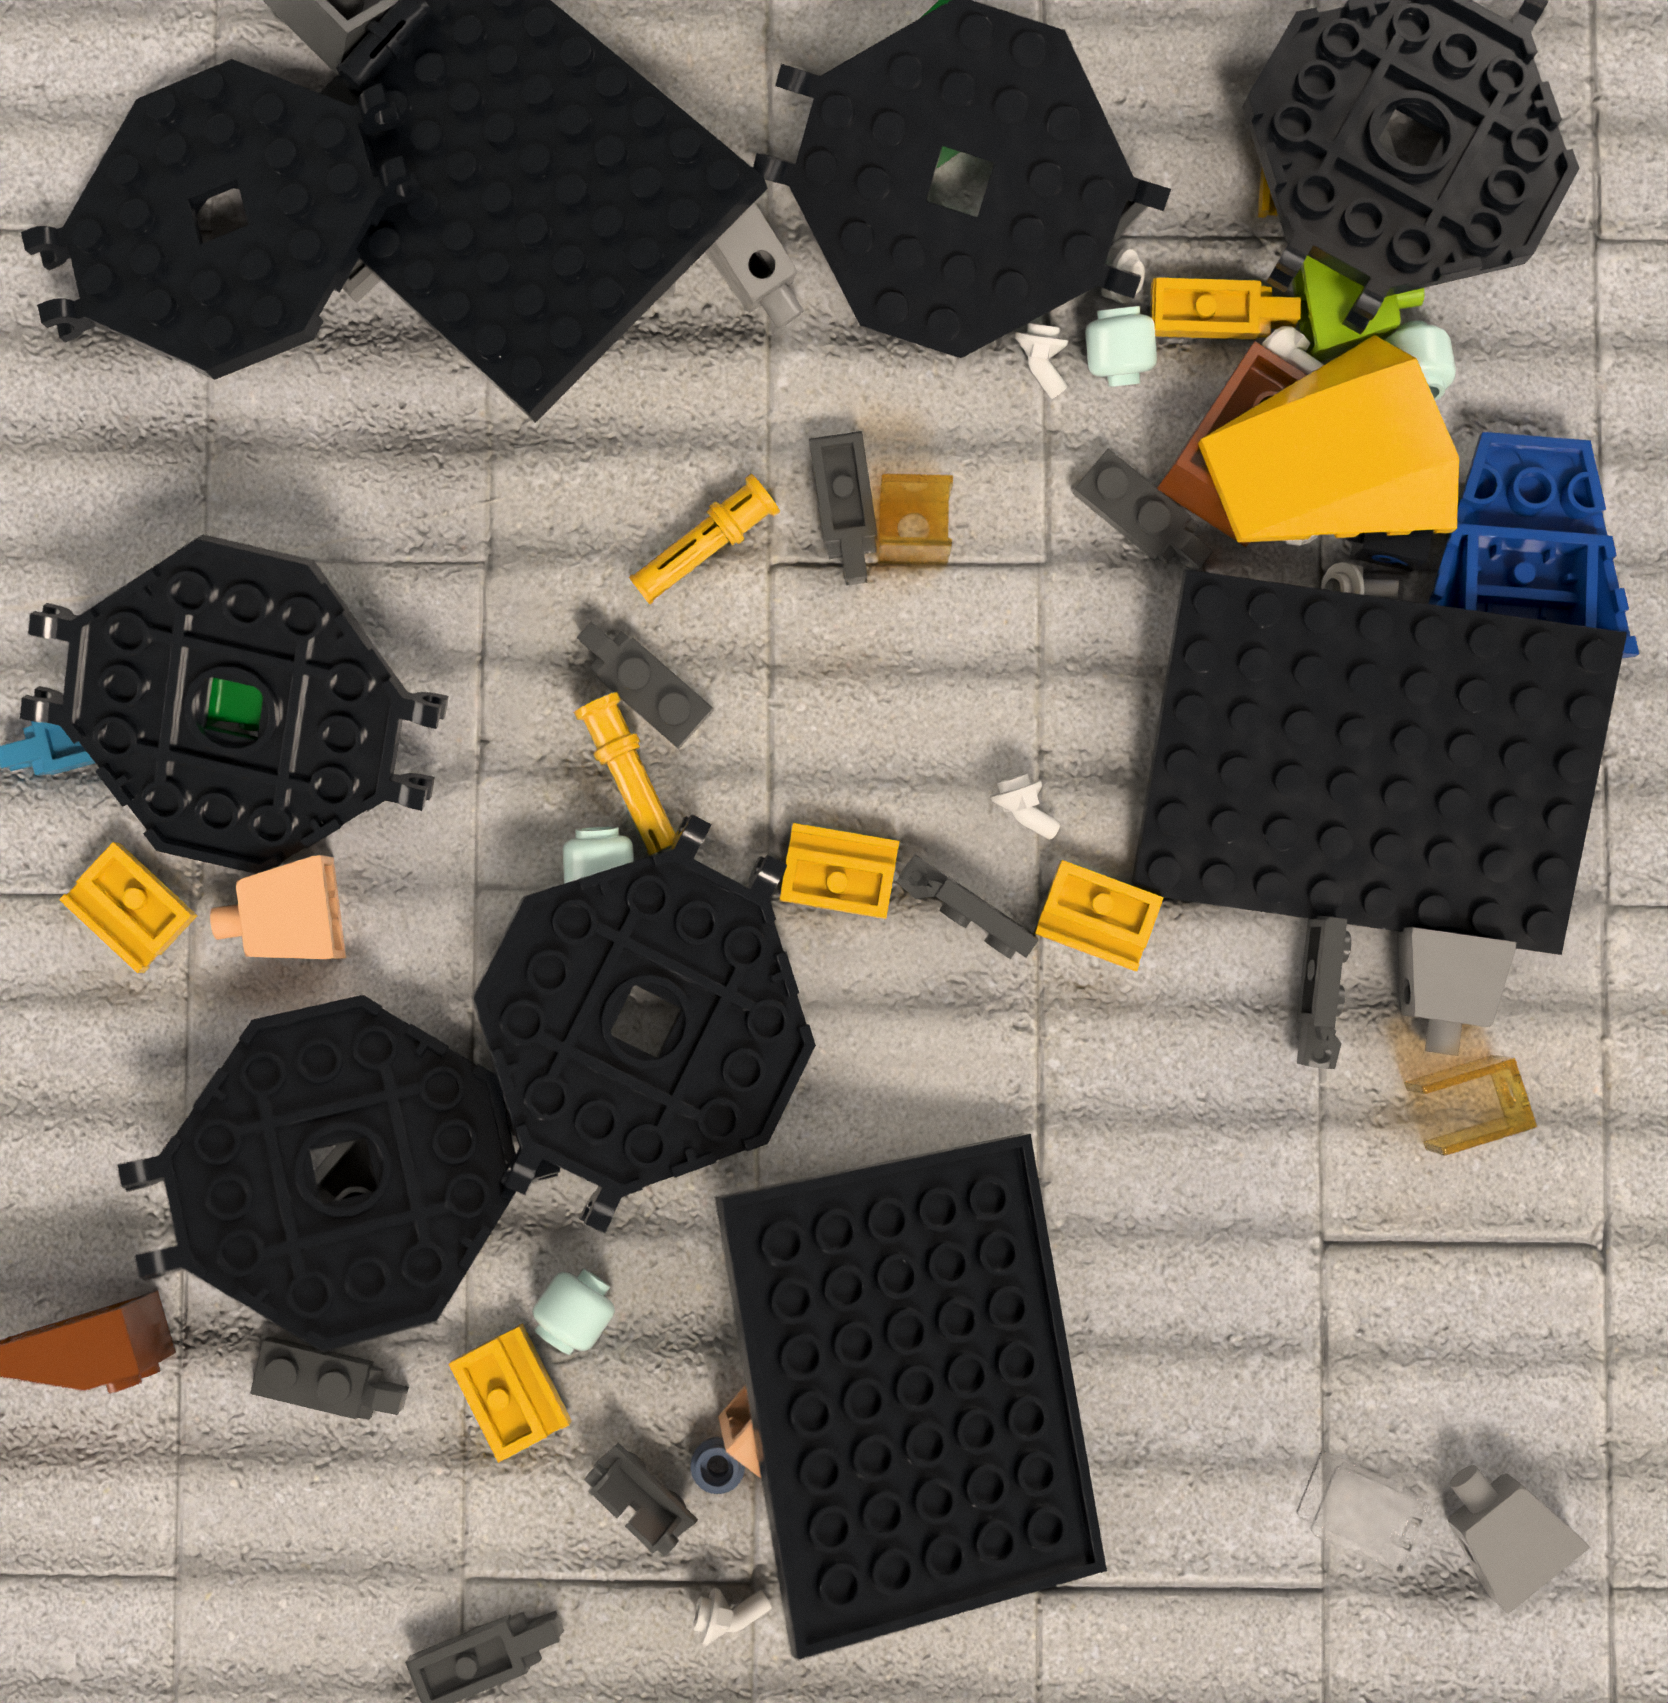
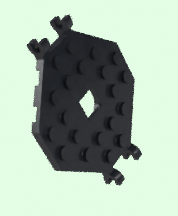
M950 0L821 76L781 64L775 86L814 98L796 164L765 153H756L753 168L765 180L790 187L860 326L963 358L1097 286L1134 299L1141 275L1107 265L1105 262L1126 200L1164 211L1171 189L1133 176L1064 29L973 0ZM943 147L994 162L978 217L928 201L927 197Z
M1348 0L1344 7L1318 12L1317 7L1297 11L1242 106L1288 244L1266 282L1286 292L1308 255L1362 285L1364 288L1342 325L1361 335L1369 321H1372L1384 298L1387 296L1526 264L1535 253L1580 169L1573 149L1566 150L1558 127L1562 118L1548 81L1542 82L1534 61L1538 51L1531 32L1549 1L1524 0L1511 21L1473 0ZM1395 109L1442 135L1425 166H1411L1387 153L1380 143L1379 138Z
M234 59L225 61L137 98L64 226L58 229L50 226H37L21 232L25 251L30 255L40 252L42 264L48 271L61 266L67 259H71L80 299L75 301L58 298L38 304L41 323L47 328L56 325L59 338L65 343L79 337L84 331L94 327L111 334L114 332L132 340L136 345L171 361L172 359L177 360L214 380L313 341L324 322L320 314L333 290L341 292L361 256L356 249L370 224L377 227L388 207L424 197L419 178L415 173L409 174L407 163L402 155L384 163L379 170V176L377 174L367 136L378 131H387L402 126L403 122L398 106L394 101L389 102L386 90L381 83L363 91L359 96L358 104L351 106ZM230 189H239L248 225L203 243L197 221V214L200 208L213 196Z
M202 534L81 615H75L72 610L51 603L43 605V612L33 611L30 613L28 635L69 642L64 693L38 686L35 688L34 696L25 695L22 697L20 719L59 725L74 744L79 741L99 767L95 772L121 806L128 805L146 828V831L143 833L144 836L158 852L257 874L278 867L284 860L304 848H309L340 829L351 819L366 810L373 809L384 801L398 803L404 807L422 811L425 801L430 800L432 797L435 777L417 773L394 774L403 720L411 721L424 727L436 729L439 725V719L443 720L446 716L449 696L432 692H407L314 560ZM213 677L253 686L261 692L263 703L258 737L207 725Z
M693 814L689 818L687 816L683 818L670 850L522 897L471 995L519 1144V1149L507 1165L500 1182L504 1183V1186L525 1195L541 1160L544 1159L596 1184L598 1187L587 1201L579 1219L584 1221V1224L602 1233H606L622 1197L643 1190V1187L670 1177L676 1178L712 1165L717 1160L736 1153L750 1151L768 1144L816 1046L810 1025L806 1024L797 995L799 990L787 952L783 951L774 923L776 918L770 902V897L788 865L770 855H766L765 858L762 856L758 857L746 887L696 861L694 857L712 824ZM634 986L681 1008L657 1057L611 1034V1030Z
M365 995L251 1020L239 1037V1042L227 1060L215 1072L194 1103L192 1111L175 1136L170 1138L158 1156L117 1164L121 1187L125 1188L126 1192L149 1187L164 1181L177 1243L175 1246L135 1255L139 1278H143V1281H148L185 1270L322 1352L437 1322L516 1191L504 1186V1183L500 1182L507 1165L516 1153L503 1103L504 1097L496 1074L480 1064H474L449 1049L448 1045L415 1025H409L384 1010L380 1004ZM366 1138L377 1190L325 1204L321 1203L310 1151ZM542 1159L532 1182L558 1177V1173L561 1172L560 1167Z

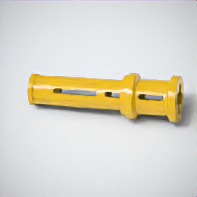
M752 473L745 477L746 484L721 504L715 501L709 505L710 509L706 511L709 517L678 541L671 544L665 551L634 575L629 576V579L649 604H652L653 600L685 575L692 572L698 565L728 542L732 546L735 543L739 545L745 540L744 533L768 514L775 517L780 513L774 500Z
M614 692L574 711V715L577 720L584 721L597 749L593 755L596 761H600L601 765L607 764L650 856L668 848V846H672L675 832L636 751L640 748L638 734H631L617 705L621 698L618 692Z

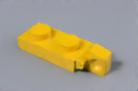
M1156 277L1153 278L1151 284L1150 317L1155 324V337L1256 340L1257 338H1267L1271 334V329H1278L1281 326L1295 328L1300 320L1301 298L1272 297V287L1261 286V281Z

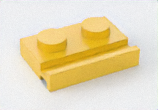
M793 823L786 859L788 866L784 872L779 900L781 902L886 919L899 841Z
M112 842L76 881L77 884L72 890L59 899L136 973H145L150 968L149 965L158 955H162L198 916L121 843Z
M1060 860L1033 934L1126 969L1137 971L1143 950L1148 943L1164 897Z
M523 1323L460 1355L449 1363L498 1463L539 1442L549 1434L569 1426L572 1421Z

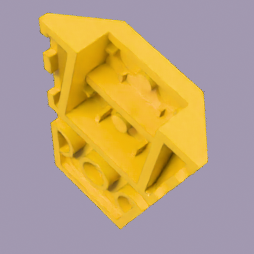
M1373 335L1203 437L1198 442L1238 543L1309 539L1312 535L1334 534L1335 538L1356 537L1359 533L1386 532L1387 536L1409 535L1412 531L1434 530V534L1453 533L1457 529L1458 453L1417 358L1376 335Z

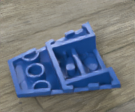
M1482 432L1479 435L1458 504L1457 529L1449 534L1428 604L1627 632L1622 658H1631L1639 655L1636 637L1630 636L1625 614L1629 610L1625 589L1619 588L1613 559L1617 557L1613 536L1607 535L1602 512L1606 510L1591 440Z

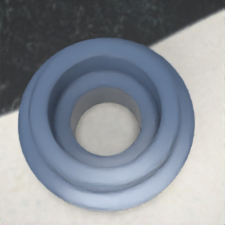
M713 1437L703 1441L695 1449L691 1459L692 1477L695 1483L708 1493H727L736 1488L744 1476L745 1466L726 1452L723 1437ZM716 1455L723 1456L728 1461V1469L722 1473L712 1471L708 1465L711 1457Z

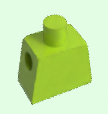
M1308 255L1297 275L1292 280L1294 297L1301 298L1300 331L1311 342L1306 352L1319 362L1342 355L1373 335L1383 340L1387 339L1400 325L1399 309L1422 306L1425 297L1424 288L1385 297L1372 321H1369L1365 330L1360 335L1342 325L1364 288L1362 285Z

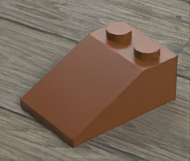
M1254 341L1157 489L1237 541L1198 442L1203 437L1307 375ZM1239 542V543H1240L1241 545H1243L1244 547H1247L1250 542Z
M158 1290L0 1339V1377L82 1391L106 1385L108 1394L142 1383L143 1378L161 1371L159 1362L176 1353Z

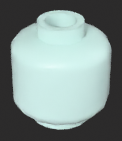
M1140 306L1097 311L1098 319L1090 322L1085 331L1089 371L1095 376H1107L1108 387L1140 384V373L1150 371L1157 363L1155 324L1150 316L1140 314Z
M1410 321L1399 326L1396 332L1385 340L1417 358L1434 400L1440 399L1444 395L1445 390L1455 380L1456 372L1451 339L1446 331L1440 327L1428 325L1424 321Z
M619 827L576 829V838H571L563 845L564 883L633 862L632 841L625 836L619 835Z
M584 1268L578 1277L569 1272L558 1273L533 1308V1316L538 1323L534 1331L552 1346L568 1355H571L574 1349L579 1351L591 1349L615 1313L613 1303L605 1296L610 1286Z

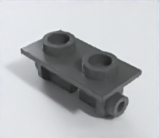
M619 1442L593 1465L594 1468L584 1478L591 1486L588 1492L614 1517L618 1518L629 1505L636 1511L625 1527L652 1554L658 1551L663 1557L668 1555L678 1543L679 1539L677 1537L698 1521L686 1508L682 1498L675 1492L666 1489L646 1469L644 1462L636 1454L627 1451Z

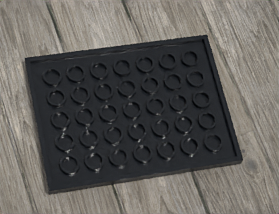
M425 0L432 9L433 16L427 19L403 46L405 54L398 61L391 59L366 86V89L381 83L386 90L389 102L394 101L398 106L403 125L397 128L378 131L367 136L378 176L379 170L384 163L402 155L407 163L409 174L415 173L419 178L424 197L388 207L377 227L370 224L356 249L361 254L358 260L536 423L768 187L760 173L553 1ZM399 23L370 53L371 59L400 28ZM336 75L319 92L351 106L358 104L359 96L362 94L350 86L341 75Z
M1184 569L1131 886L1169 899L1308 919H1317V916L1347 919V924L1398 932H1403L1404 928L1414 927L1516 942V949L1562 955L1627 632Z
M1021 1133L715 1197L791 1656L797 1661L1107 1571L1031 1134Z

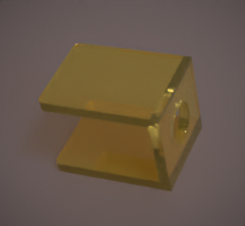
M881 475L878 563L948 564L952 549V539L948 538L949 500L953 487L952 475ZM911 514L923 517L929 525L927 538L900 537L898 533L900 521L905 516Z
M1490 1055L1404 1082L1407 1091L1428 1094L1489 1074L1491 1075L1504 1117L1426 1140L1423 1143L1427 1151L1443 1156L1537 1128L1515 1058Z

